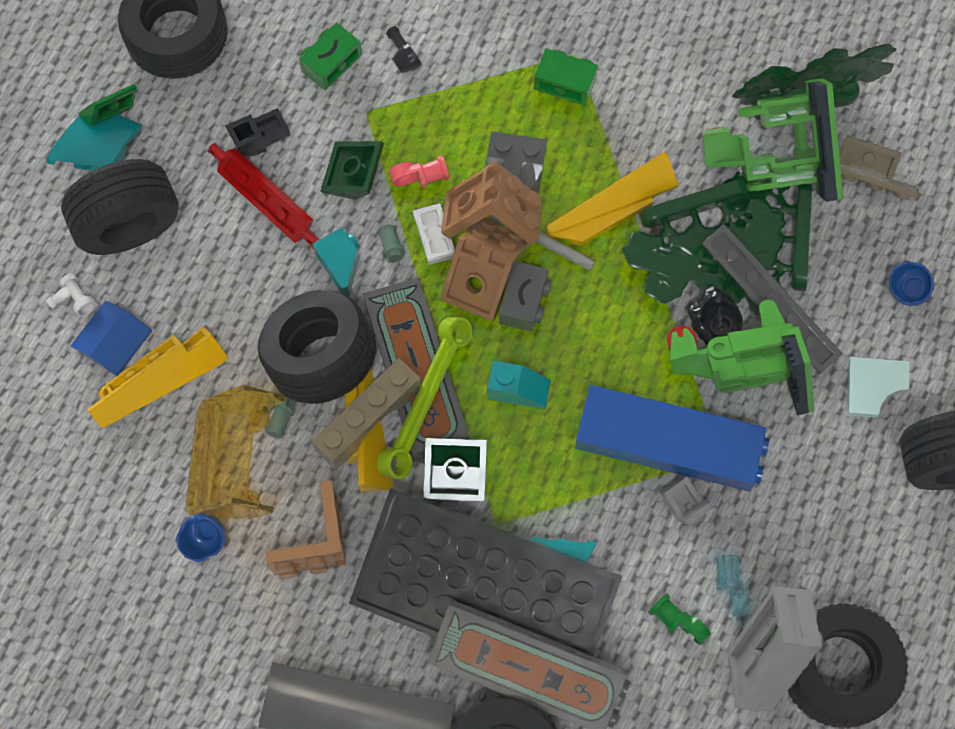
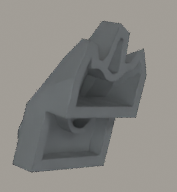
M491 131L486 166L497 161L511 174L516 175L532 191L539 194L547 139Z

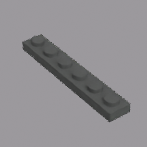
M724 224L701 244L758 308L762 301L772 300L776 303L786 324L790 323L793 327L799 326L811 365L819 374L843 354Z

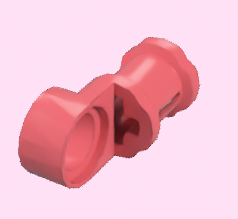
M442 155L438 156L437 160L422 165L420 163L402 162L391 167L389 170L392 183L396 187L419 181L422 188H425L428 183L441 179L445 181L450 179Z

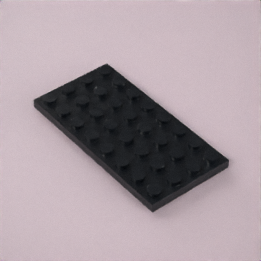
M390 488L349 604L436 638L447 608L455 600L593 656L623 575L395 488Z

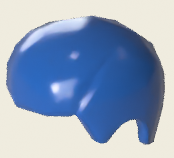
M905 261L892 270L889 276V290L897 302L908 306H919L929 300L934 291V277L926 266Z
M205 513L189 517L181 525L176 536L178 550L185 558L195 562H203L211 556H216L221 551L226 540L223 524L215 516Z

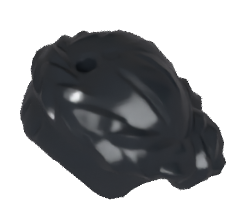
M710 287L703 293L700 300L693 302L688 308L687 313L692 321V328L697 333L699 339L704 341L706 345L713 338L728 336V333L741 331L743 319L738 306L730 296L723 294L722 290L717 287Z

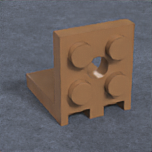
M494 161L446 192L441 234L451 239L492 214L523 240L532 245L539 241L542 198L537 192L532 191L522 183L516 175L511 174L497 161Z
M487 217L470 226L458 239L439 300L493 322L496 318L512 268L526 252L530 244L510 228L498 225L496 220ZM469 278H478L482 283V289L476 290L472 288Z
M332 480L320 482L327 542L265 551L267 565L274 576L279 575L280 579H289L298 576L297 572L309 570L310 574H321L327 572L328 567L346 565L338 497Z

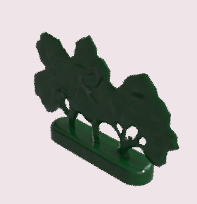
M882 44L867 48L854 56H848L849 50L833 48L826 52L823 57L809 62L805 69L798 72L793 71L787 66H770L759 75L746 81L743 88L737 89L732 98L740 99V104L756 106L758 105V99L806 93L805 81L823 78L833 85L835 108L847 106L857 100L860 92L857 81L869 83L891 73L894 63L882 62V60L888 58L897 49L892 47L891 44ZM760 115L754 116L756 119L761 120Z
M741 169L735 173L733 178L727 179L722 184L743 179L745 184L751 181H747L742 176ZM812 184L798 185L797 200L792 206L785 201L782 195L790 186L777 188L780 195L772 192L773 189L748 191L744 198L730 203L729 206L731 208L744 211L747 203L753 198L761 197L766 200L767 196H772L778 200L777 205H781V208L769 205L773 211L788 214L795 218L794 236H784L785 240L783 242L794 244L793 265H786L776 260L773 268L765 269L767 271L777 270L776 274L772 277L779 284V278L784 273L792 272V289L795 291H806ZM744 213L747 218H753L751 213ZM738 216L735 224L745 227L747 222ZM725 222L724 225L728 227L730 223ZM731 277L729 280L724 281L725 290L723 294L730 296L735 301V304H738L742 298H746L754 313L760 315L757 305Z
M739 179L643 210L639 214L642 225L646 228L663 225L660 235L651 236L641 231L633 232L629 238L628 245L624 246L622 251L629 266L649 271L650 274L646 278L644 292L661 304L681 297L689 281L695 283L702 294L712 286L724 292V281L729 280L730 276L701 244L721 227L725 220H728L730 225L727 228L764 268H773L778 258L777 252L782 248L785 240L781 231L786 224L785 214L773 211L768 201L761 197H756L749 201L744 211L731 208L729 206L730 203L744 198L748 193L745 181ZM717 207L721 209L723 218L719 225L714 227L702 225L698 213ZM744 213H751L753 218H747ZM733 215L734 219L738 218V216L747 222V225L745 227L736 225L730 216ZM691 216L694 222L684 233H678L670 225V222ZM666 236L669 237V245H666L664 243V238Z

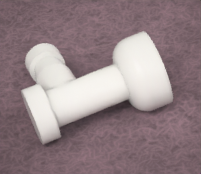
M73 273L62 277L60 280L62 289L46 299L48 305L54 309L58 306L57 304L72 296L75 301L73 310L78 317L86 316L97 307L93 297L84 295L77 284L78 279Z

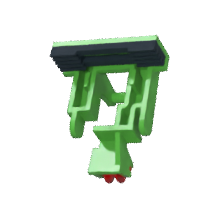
M823 78L805 81L806 93L758 99V105L738 109L739 117L760 115L761 125L765 128L794 124L796 141L794 156L776 159L771 153L750 156L749 139L744 134L731 136L730 130L726 127L709 128L702 134L706 168L741 166L742 176L747 181H751L746 183L748 191H760L816 182L817 194L826 202L843 199L832 83ZM811 121L814 149L807 147L805 122Z
M764 300L759 305L762 328L730 332L728 336L713 338L708 343L707 348L702 350L697 349L698 341L696 334L690 327L678 326L669 332L667 344L670 350L669 359L674 375L682 373L714 380L716 390L723 393L786 381L797 416L815 411L811 361L799 326L793 327L790 323H785L774 301Z

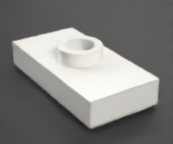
M441 204L413 210V216L428 264L432 265L452 259L455 252L452 239H448L441 234L443 221Z

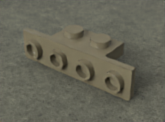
M847 135L839 155L842 179L850 182H855L858 179L867 182V187L878 191L886 188L894 191V196L909 200L910 197L917 198L919 195L918 187L892 179L902 152Z

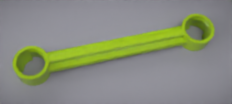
M447 317L440 323L438 335L441 344L393 448L384 449L378 457V470L384 477L403 479L410 473L412 457L409 452L457 348L466 346L472 338V326L466 318ZM454 325L457 330L456 341H454L452 337V328ZM393 456L396 457L397 470L394 473L391 469V460Z

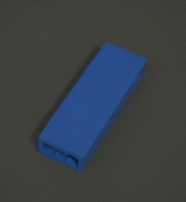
M590 385L576 438L575 449L750 492L755 483L760 484L764 467L759 466L761 455L766 456L770 438L765 437L767 427Z

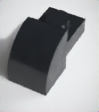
M278 108L254 119L250 114L225 126L238 153L243 156H255L266 152V146L291 135Z

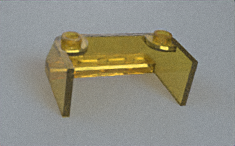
M241 385L201 402L196 413L186 496V511L189 515L205 513L216 518L249 520L274 512V507L260 504L257 492L248 489L253 434L259 433L268 425V407L285 402L284 395L248 385Z

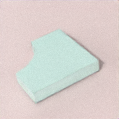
M861 357L849 358L848 416L877 418L880 413L881 404L886 398L896 393H906L909 390V361Z

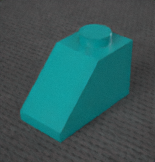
M340 227L312 245L316 257L341 294L349 297L359 261L357 249L360 246L352 233L347 235L344 229Z
M493 361L487 397L488 400L546 409L551 380L522 365Z

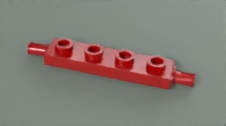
M216 143L211 144L207 152L218 160L217 172L294 243L303 239L314 249L312 244L320 239L310 231L313 219L245 156L239 154L236 148L224 152Z

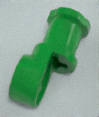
M668 593L648 611L651 616L655 615L668 627L667 632L669 634L679 626L686 634L691 633L694 636L693 640L698 645H702L712 635L707 626L696 616H690L687 612H682L669 600L670 595Z

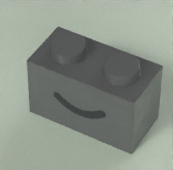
M516 262L512 268L499 313V324L533 332L535 323L541 324L545 307L540 306L543 297L548 298L552 284L551 280H547L548 269Z

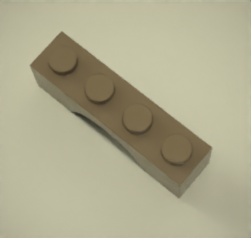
M398 358L312 440L315 451L337 471L358 451L365 436L382 418L394 410L402 409L419 392L421 387L420 377Z

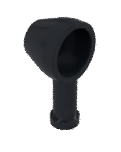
M393 26L389 28L386 35L398 48L392 60L399 71L405 73L421 67V61L408 42L402 37L398 27Z

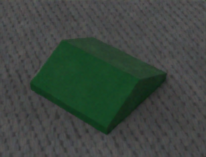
M382 141L335 142L320 191L325 194L352 200L370 194L384 143Z

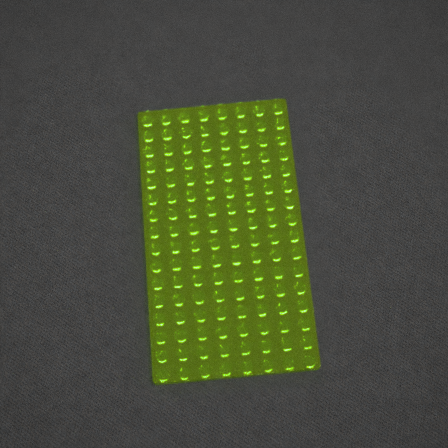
M539 64L369 110L366 114L374 141H382L384 143L380 161L439 343L441 344L438 329L440 323L445 318L463 317L472 326L470 342L464 347L457 348L448 371L469 438L487 440L485 494L496 524H504L671 473L575 449L576 438L590 385L707 413L694 376L682 373L673 374L669 359L670 350L667 344V337L669 332L675 328V324L667 303L661 304L655 301V298L645 294V281L650 274L649 271L629 266L622 251V248L628 245L629 238L633 232L640 231L635 216L582 246L571 244L569 240L553 237V239L596 261L591 271L536 242L529 245V248L517 262L548 269L547 280L552 281L548 298L543 297L540 306L545 307L541 324L535 323L533 332L499 324V313L506 288L493 322L439 300L452 259L432 265L428 264L413 216V210L440 203L444 213L446 192L485 168L491 131L547 139L539 196L542 198L540 232L546 234L547 225L621 179L591 94L587 105L583 106L534 90V75ZM441 155L444 158L449 173V180L441 179L428 183L425 188H422L419 181L401 187L393 185L389 174L391 167L402 162L420 163L422 165L437 160V157ZM498 222V225L508 228L507 226ZM467 229L451 238L454 248H456L458 239ZM469 278L472 288L476 290L482 289V283L478 278ZM454 325L452 328V337L454 341H456L457 330ZM498 361L522 365L550 379L546 409L488 400L487 388L492 362Z

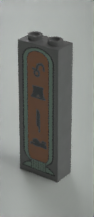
M419 277L363 293L365 306L378 348H380L379 352L385 370L400 358L420 377L422 385L440 343ZM448 369L410 450L413 462L420 461V463H425L426 438L470 439ZM417 394L402 409H397L402 426Z
M455 600L447 608L427 661L430 665L511 698L523 700L524 703H530L538 709L587 729H607V726L614 728L620 710L615 709L618 697L625 699L631 681L626 679L628 670Z

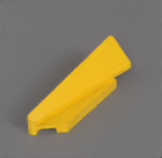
M662 152L547 225L546 235L551 238L556 237L569 240L571 244L582 246L653 206L654 199L652 197L674 190L679 186L667 153Z
M204 326L183 343L175 335H172L105 384L98 393L101 400L89 407L87 411L101 428H105L216 368L226 361L228 356Z
M372 368L363 381L345 395V408L374 382ZM381 420L365 436L358 451L347 460L348 464L358 463V486L360 492L389 491L390 488H394L392 478L381 475L377 466L380 453L386 449Z

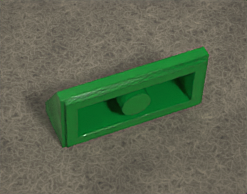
M132 84L93 102L81 110L79 116L90 126H93L133 107L137 86Z

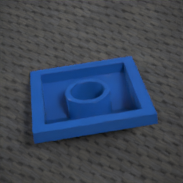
M105 300L70 346L107 371L118 376L152 330L125 309Z

